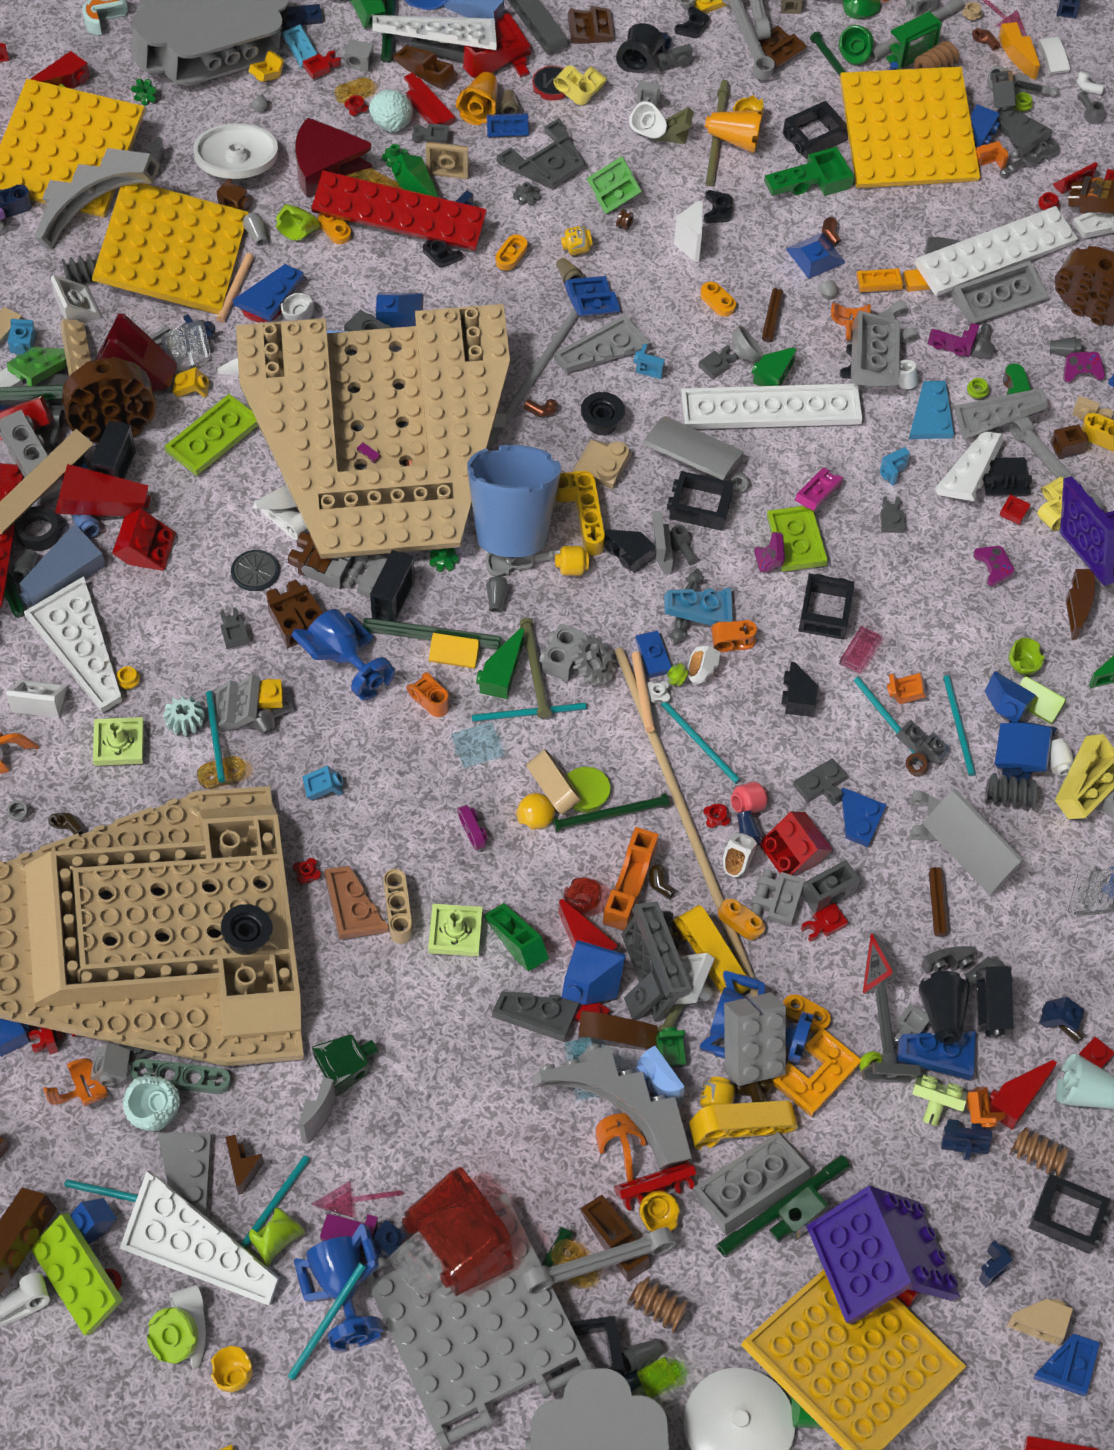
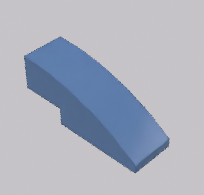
M449 0L443 7L467 18H494L496 22L504 13V0Z

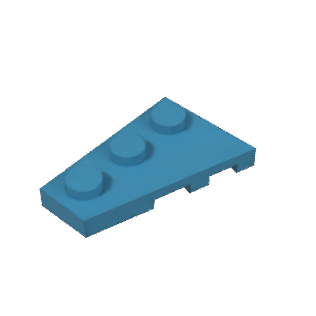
M923 381L909 440L953 438L954 431L946 381Z
M724 588L722 591L705 589V591L695 592L693 589L668 590L664 595L665 614L711 626L717 622H733L731 588Z

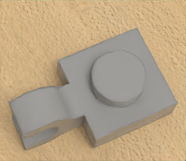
M911 1004L908 1005L895 1025L896 1028L900 1029L894 1038L893 1044L895 1049L898 1050L899 1038L902 1034L922 1033L930 1022L926 1013Z

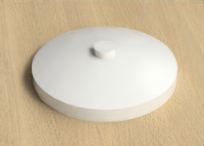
M242 123L224 124L206 130L195 140L193 145L194 160L199 168L211 175L228 179L248 178L267 171L275 164L278 158V144L275 137L261 127Z
M728 1368L707 1376L692 1391L684 1411L683 1430L689 1450H790L793 1442L795 1427H793L792 1406L789 1399L772 1379L751 1369Z

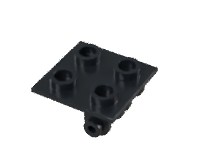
M1025 457L995 458L991 460V468L983 476L986 496L1031 495L1029 484L1032 483V475H1028Z

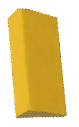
M433 633L428 661L475 669L479 653V640Z

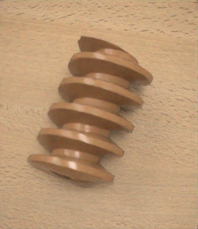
M943 41L916 57L914 69L938 68L939 66L941 68L951 67L959 61V52L951 42Z
M1025 1127L1019 1133L1009 1155L1017 1150V1159L1020 1160L1027 1155L1028 1165L1037 1160L1036 1169L1040 1170L1044 1165H1047L1046 1174L1049 1175L1053 1170H1056V1176L1059 1177L1068 1158V1147L1065 1146L1058 1151V1142L1056 1141L1049 1147L1048 1137L1038 1141L1039 1133L1035 1132L1030 1137L1029 1128Z
M647 1277L635 1287L627 1301V1305L636 1300L635 1310L638 1311L645 1306L644 1315L646 1317L654 1312V1322L664 1318L662 1326L667 1328L673 1324L672 1333L674 1334L687 1313L688 1301L684 1300L678 1305L677 1294L670 1299L667 1298L669 1289L666 1288L659 1293L660 1283L657 1282L650 1287V1277Z

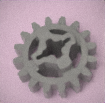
M586 634L573 642L575 647L571 648V651L574 653V656L570 658L575 661L576 665L573 668L579 670L578 676L585 677V683L591 681L592 686L601 685L613 677L612 672L616 669L612 664L616 660L611 657L613 651H608L607 649L608 643H602V637L596 638L595 634L589 636Z

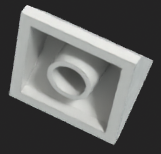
M697 201L676 216L674 245L694 262H699L703 201Z
M51 276L54 296L65 319L87 323L101 317L87 285L59 276Z
M19 680L7 690L11 711L13 713L59 718L67 685Z

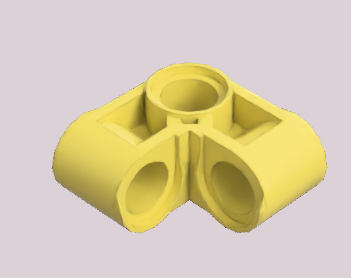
M568 65L554 79V85L560 92H563L573 100L574 103L582 106L587 104L600 91L608 78L592 66L583 75L575 67Z
M1058 477L1040 489L1048 502L1039 508L1037 515L1052 531L1060 529L1063 477Z

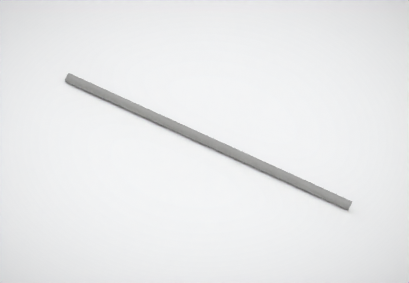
M574 308L503 412V414H507L505 425L579 315ZM493 428L489 438L490 448L503 428Z

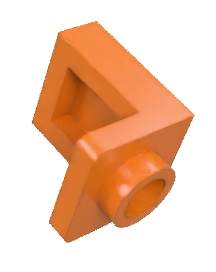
M999 141L982 145L976 149L978 167L996 162L1000 169L1006 168L1009 158L1008 151L1003 148Z
M894 673L889 674L888 693L890 697L895 698L898 704L926 697L924 679L921 673L897 679Z
M976 1087L968 1092L966 1105L968 1110H970L971 1123H981V1127L997 1126V1122L1005 1118L1004 1112H990L987 1087Z

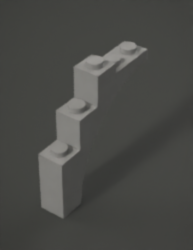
M107 148L100 167L78 164L71 183L50 180L42 198L47 203V207L44 210L34 238L44 248L52 249L59 234L81 208L96 197L118 187L137 183L153 184L160 164L150 153Z
M601 1044L588 1046L585 1048L586 1051L579 1056V1059L567 1061L564 1063V1066L555 1068L554 1064L542 1066L539 1068V1072L532 1077L534 1087L553 1085L575 1087L594 1093L613 1103L628 1115L642 1131L652 1148L659 1169L685 1163L692 1159L676 1098L666 1099L665 1095L650 1098L643 1071L634 1073L633 1069L617 1073L610 1046L602 1048Z

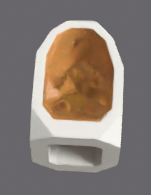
M710 646L696 647L692 652L687 670L688 677L693 684L706 683L708 677L714 674V670L719 666L720 652Z
M743 833L734 834L730 838L722 859L723 869L728 876L739 877L748 869L757 846L754 838Z

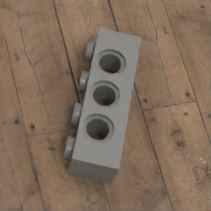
M19 410L0 419V436L25 478L49 454H46L43 448L45 444L42 437L34 433L32 429L34 425L28 415L25 416L22 410ZM18 435H25L28 438L20 441L16 437ZM29 454H36L39 457L31 460L27 456ZM64 476L37 500L40 505L59 497Z

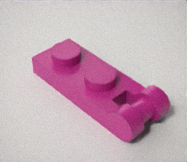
M823 467L797 493L795 501L815 511L835 489L841 486L844 478L838 474L836 476L831 474L829 469Z

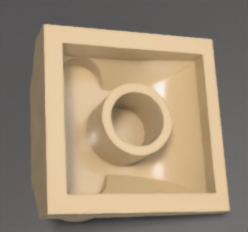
M437 142L426 143V168L429 175L468 179L470 165L468 147Z
M590 439L572 472L588 471L593 474L596 483L614 489L632 457V452L622 442H612L609 444Z

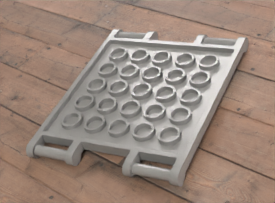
M507 1193L500 1195V1199L467 1215L463 1213L457 1216L466 1235L419 1258L416 1257L408 1240L401 1244L402 1247L397 1249L392 1258H378L379 1267L374 1272L405 1257L408 1258L409 1263L375 1279L373 1273L366 1278L443 1450L450 1447V1443L483 1426L488 1428L494 1425L485 1406L535 1381L545 1399L551 1396V1392L567 1385L568 1381L576 1373L592 1369L552 1286L537 1294H529L522 1276L527 1271L542 1265ZM505 1209L506 1215L473 1231L472 1224ZM577 1360L579 1361V1366L545 1382L543 1377L557 1371L559 1368H563ZM478 1410L480 1416L446 1433L444 1432V1427Z

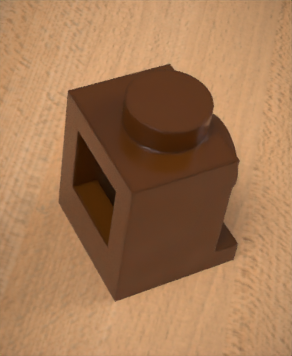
M227 179L217 190L218 204L243 211L247 210L251 205L252 200L248 197L247 191L243 187L233 184V179Z
M1077 424L1054 430L1050 443L1058 459L1061 460L1063 457L1084 452L1088 444V436L1082 431L1080 425Z

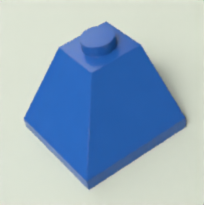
M823 233L786 248V251L808 279L845 264V260Z
M378 292L376 319L392 328L416 326L415 311L421 310L422 293Z
M577 940L565 975L561 998L584 1005L616 999L619 995L626 954Z

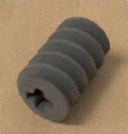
M95 253L94 260L90 254L86 255V261L81 256H78L77 263H75L72 257L69 258V264H66L64 259H62L66 279L71 281L77 279L82 284L83 277H85L88 282H91L99 253Z
M992 773L986 786L985 803L989 797H992L993 804H996L998 799L1002 798L1003 806H1006L1008 800H1011L1012 807H1016L1018 801H1021L1022 809H1025L1027 804L1031 803V808L1034 810L1038 794L1036 781L1031 779L1027 786L1025 778H1021L1017 784L1016 777L1012 776L1008 782L1006 775H1002L998 781L997 774Z

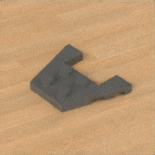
M559 118L544 128V133L554 141L552 144L527 159L521 157L510 147L497 155L496 162L551 189L584 169V162L575 145H572L567 130H564L563 123Z

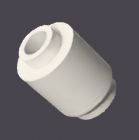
M1064 739L1051 741L1049 754L1052 773L1061 777L1067 776L1074 762L1070 745Z

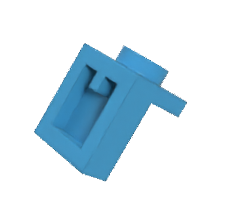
M643 344L641 350H637L634 357V363L637 364L636 373L661 379L664 373L665 359L647 355L648 345Z
M906 447L882 458L880 474L892 486L896 484L899 472L907 467L910 452Z
M328 765L302 776L306 796L311 801L331 792L338 796L343 794L342 785L344 781L341 774Z

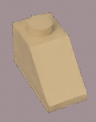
M1045 1299L1013 1313L1007 1327L1060 1346L1065 1337L1073 1308L1067 1307L1066 1303L1057 1299Z

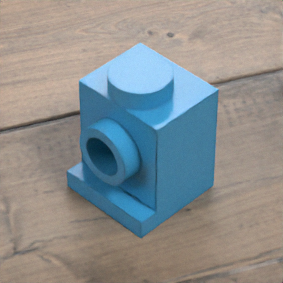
M11 319L7 342L10 353L21 355L34 347L36 337L33 320Z

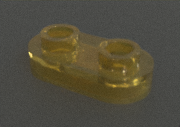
M359 78L341 84L335 88V99L337 102L344 104L353 95H359L363 99L370 97L374 93V83L369 78Z
M237 756L223 758L225 782L223 783L218 782L215 761L205 763L197 770L198 782L207 789L237 782L245 776V763ZM232 769L238 770L235 773H230V770ZM208 776H213V777H214L213 779H210V780H207V779H206V777H208Z
M569 1239L560 1240L551 1250V1258L555 1265L586 1256L578 1245ZM564 1248L570 1251V1257H566L563 1254ZM597 1270L589 1272L587 1278L580 1275L568 1280L574 1287L586 1289L595 1283Z

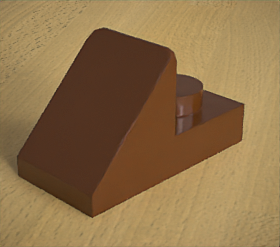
M236 1135L225 1137L237 1192L240 1195L246 1191L264 1164L262 1154L246 1157L243 1142L237 1143Z

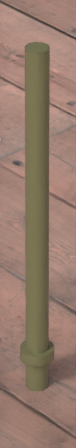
M727 80L721 81L720 88L717 91L718 104L716 112H725L726 99L730 93ZM715 136L712 137L705 183L706 186L710 187L714 185L720 138Z

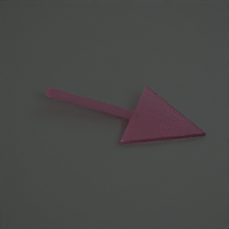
M982 0L1003 18L1001 22L995 25L996 27L1001 28L1003 23L1017 22L1021 35L1027 36L1018 10L1007 17L989 0Z
M350 1181L312 1203V1205L353 1218L352 1202L400 1196L402 1192L397 1190L351 1197Z

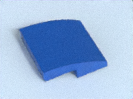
M606 276L567 279L564 285L568 297L580 317L620 312L615 291L610 292Z
M1000 723L995 757L997 769L1021 767L1024 773L1047 771L1052 728L1027 723Z

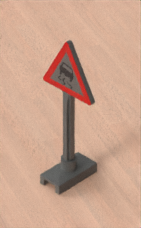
M877 934L870 935L863 994H869L876 989L875 995L883 1055H881L882 1062H873L862 1070L863 1080L909 1083L911 1082L910 1076L919 1077L921 1075L920 1065L898 1064L897 1054L894 1052L885 982L897 974V970Z

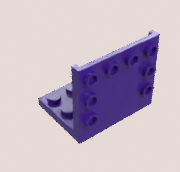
M1072 476L1064 478L1060 534L1104 586L1114 583V511L1105 513Z
M869 1185L806 1226L846 1323H855L908 1289L949 1301L960 1297L957 1289V1280L949 1272L946 1265L947 1258L936 1243V1233L928 1225L925 1218L926 1211L920 1202Z

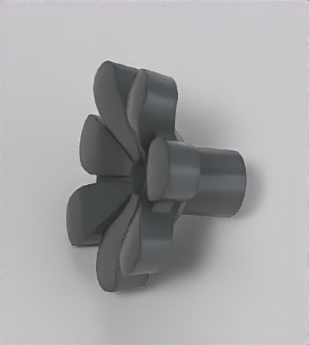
M524 182L522 186L516 187L513 198L515 200L519 199L518 204L521 206L525 205L526 202L531 206L535 204L534 200L540 201L541 196L538 193L540 190L537 186L531 187L530 182Z

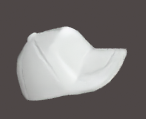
M648 101L637 104L629 117L630 127L635 132L646 137L659 138L667 130V122L655 105Z

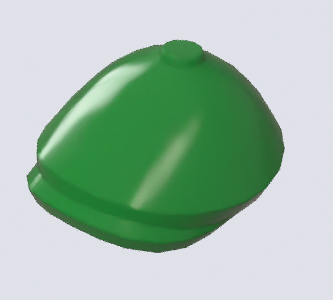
M843 0V9L850 18L862 19L876 15L881 9V3L879 0Z
M852 25L847 27L840 35L839 51L848 63L859 65L869 59L873 50V36L869 29L860 25Z

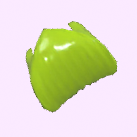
M284 204V207L276 216V220H278L276 229L290 240L300 241L320 227V222L314 215L291 204Z
M277 1207L274 1208L273 1217L268 1224L259 1232L251 1229L249 1231V1238L262 1259H264L265 1265L269 1266L282 1249H285L290 1242H293L306 1232L284 1210Z

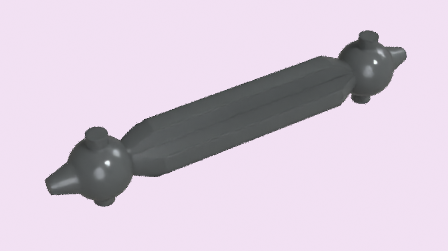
M698 568L686 577V582L689 583L685 589H693L695 592H698V585L704 580V576L700 575ZM676 617L675 629L672 633H669V637L673 639L674 645H677L687 636V632H684V630L687 628L689 620Z

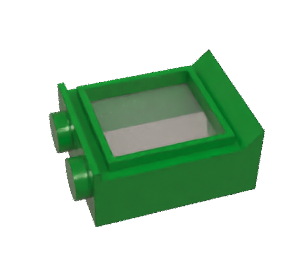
M929 11L892 29L891 34L901 44L893 43L890 45V50L893 54L887 56L886 60L890 64L891 62H897L899 65L897 70H901V67L914 63L916 57L938 45L942 27L940 20Z

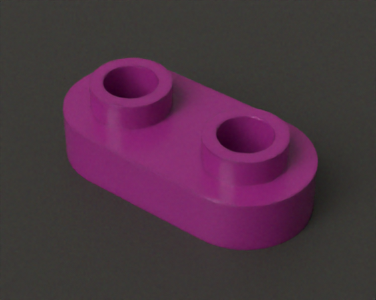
M467 804L458 807L457 814L474 850L477 851L485 848V842L488 841L485 829L483 827L479 828L476 822L478 821V816L473 807L469 808Z

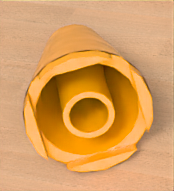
M489 72L481 73L458 95L455 106L460 112V117L467 123L480 126L482 123L487 122V115L496 114L498 81L495 75Z
M763 111L712 112L711 116L706 117L705 128L708 129V134L746 151L755 153Z

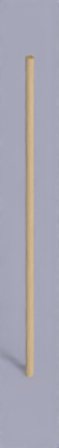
M620 647L614 652L644 725L636 679L625 651ZM655 729L653 732H647V735L718 911L724 899ZM722 922L739 965L746 976L755 978L737 932ZM751 988L749 990L751 996L758 995V989Z

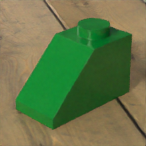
M792 347L764 354L760 362L756 361L752 368L751 374L754 375L753 384L758 386H781L795 362L797 349Z

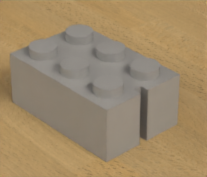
M772 992L750 997V1002L744 998L724 1003L725 1073L738 1086L785 1075L786 1006Z

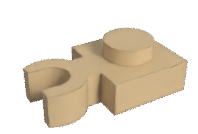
M1079 396L1072 415L1084 420L1087 414L1097 413L1112 419L1114 411L1108 408H1099L1100 403Z

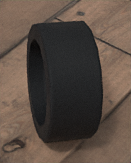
M44 506L30 507L15 521L17 538L26 549L34 551L49 549L58 542L61 536V528L56 513ZM35 521H46L51 524L50 530L41 536H30L24 532L26 526Z

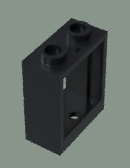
M825 100L785 118L783 135L786 140L791 141L799 154L801 153L805 159H808V154L827 150L847 141L848 131L846 122ZM819 119L829 132L809 140L799 128Z
M108 421L90 463L92 471L125 479L136 453L131 425L123 422Z
M681 471L679 479H674L672 492H674V497H669L667 510L670 511L669 519L723 531L733 495L734 482ZM683 488L721 495L717 512L679 504Z
M391 550L370 592L372 618L388 621L397 620L415 583L413 556L405 552Z
M809 573L798 632L844 640L855 581ZM811 592L844 597L845 604L842 618L808 613Z
M988 966L977 970L978 1032H985V1037H1001V1035H1006V1031L1014 1029L1011 966Z
M1050 1173L1028 1228L1089 1254L1093 1246L1099 1247L1103 1233L1099 1230L1102 1223L1107 1224L1112 1210L1108 1208L1111 1199ZM1055 1190L1098 1208L1089 1236L1045 1218Z
M615 1316L570 1322L576 1336L605 1332L610 1367L605 1369H611L620 1375H624V1364ZM559 1368L551 1373V1378L553 1379L563 1374V1368Z

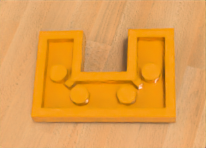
M823 1028L805 1045V1050L819 1060L822 1066L808 1078L791 1063H788L785 1066V1075L773 1079V1086L811 1117L858 1068L861 1062L858 1056Z

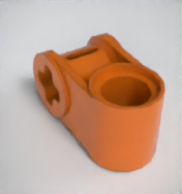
M750 620L717 622L711 626L713 648L719 652L748 650L756 644L757 626Z
M424 672L422 678L414 684L410 683L406 686L409 695L432 716L443 717L448 713V692L429 673Z

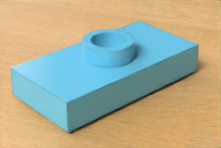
M301 25L282 32V37L301 68H303V60L317 55Z

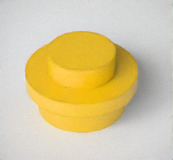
M130 666L122 667L116 675L117 685L122 689L135 688L140 682L139 672Z

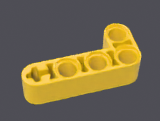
M1097 413L1087 414L1081 429L1087 434L1088 442L1114 452V420Z
M588 471L561 473L555 501H575L584 551L588 552L590 556H597L602 553L604 548V529L595 478Z
M696 905L673 920L672 930H678L680 941L687 939L696 954L708 953L714 957L708 974L721 994L724 987H726L723 978L724 971L746 976L701 905ZM732 981L735 992L741 995L751 989Z
M791 1101L710 1105L700 1109L689 1121L694 1147L697 1150H701L703 1146H708V1148L714 1147L722 1138L774 1135L777 1132L781 1135L791 1133L798 1128Z

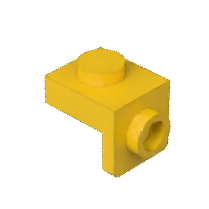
M267 51L265 61L250 64L249 72L261 82L278 79L282 71L284 59L273 51Z
M197 367L174 375L173 393L177 397L197 391L202 397L208 396L209 379Z
M281 679L260 680L258 709L283 708Z

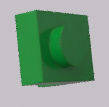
M677 1027L663 1028L662 1032H659L655 1037L656 1047L670 1067L686 1065L683 1043L685 1030L678 1031Z

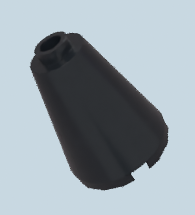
M939 971L930 974L931 978L924 981V978L921 980L919 995L936 1039L943 1044L951 1045L962 1037L970 995V984L966 977L965 980L960 977V973Z

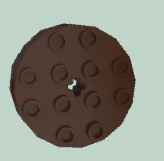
M1088 246L1087 249H1079L1078 247L1070 252L1056 274L1055 291L1071 308L1073 314L1077 316L1085 315L1091 318L1092 323L1099 326L1102 324L1114 325V252L1098 246Z
M117 357L86 362L70 374L63 386L62 392L65 417L71 430L77 429L95 443L100 442L108 421L123 422L131 425L134 438L142 432L141 428L147 425L148 422L151 423L155 417L157 402L147 372L136 363Z

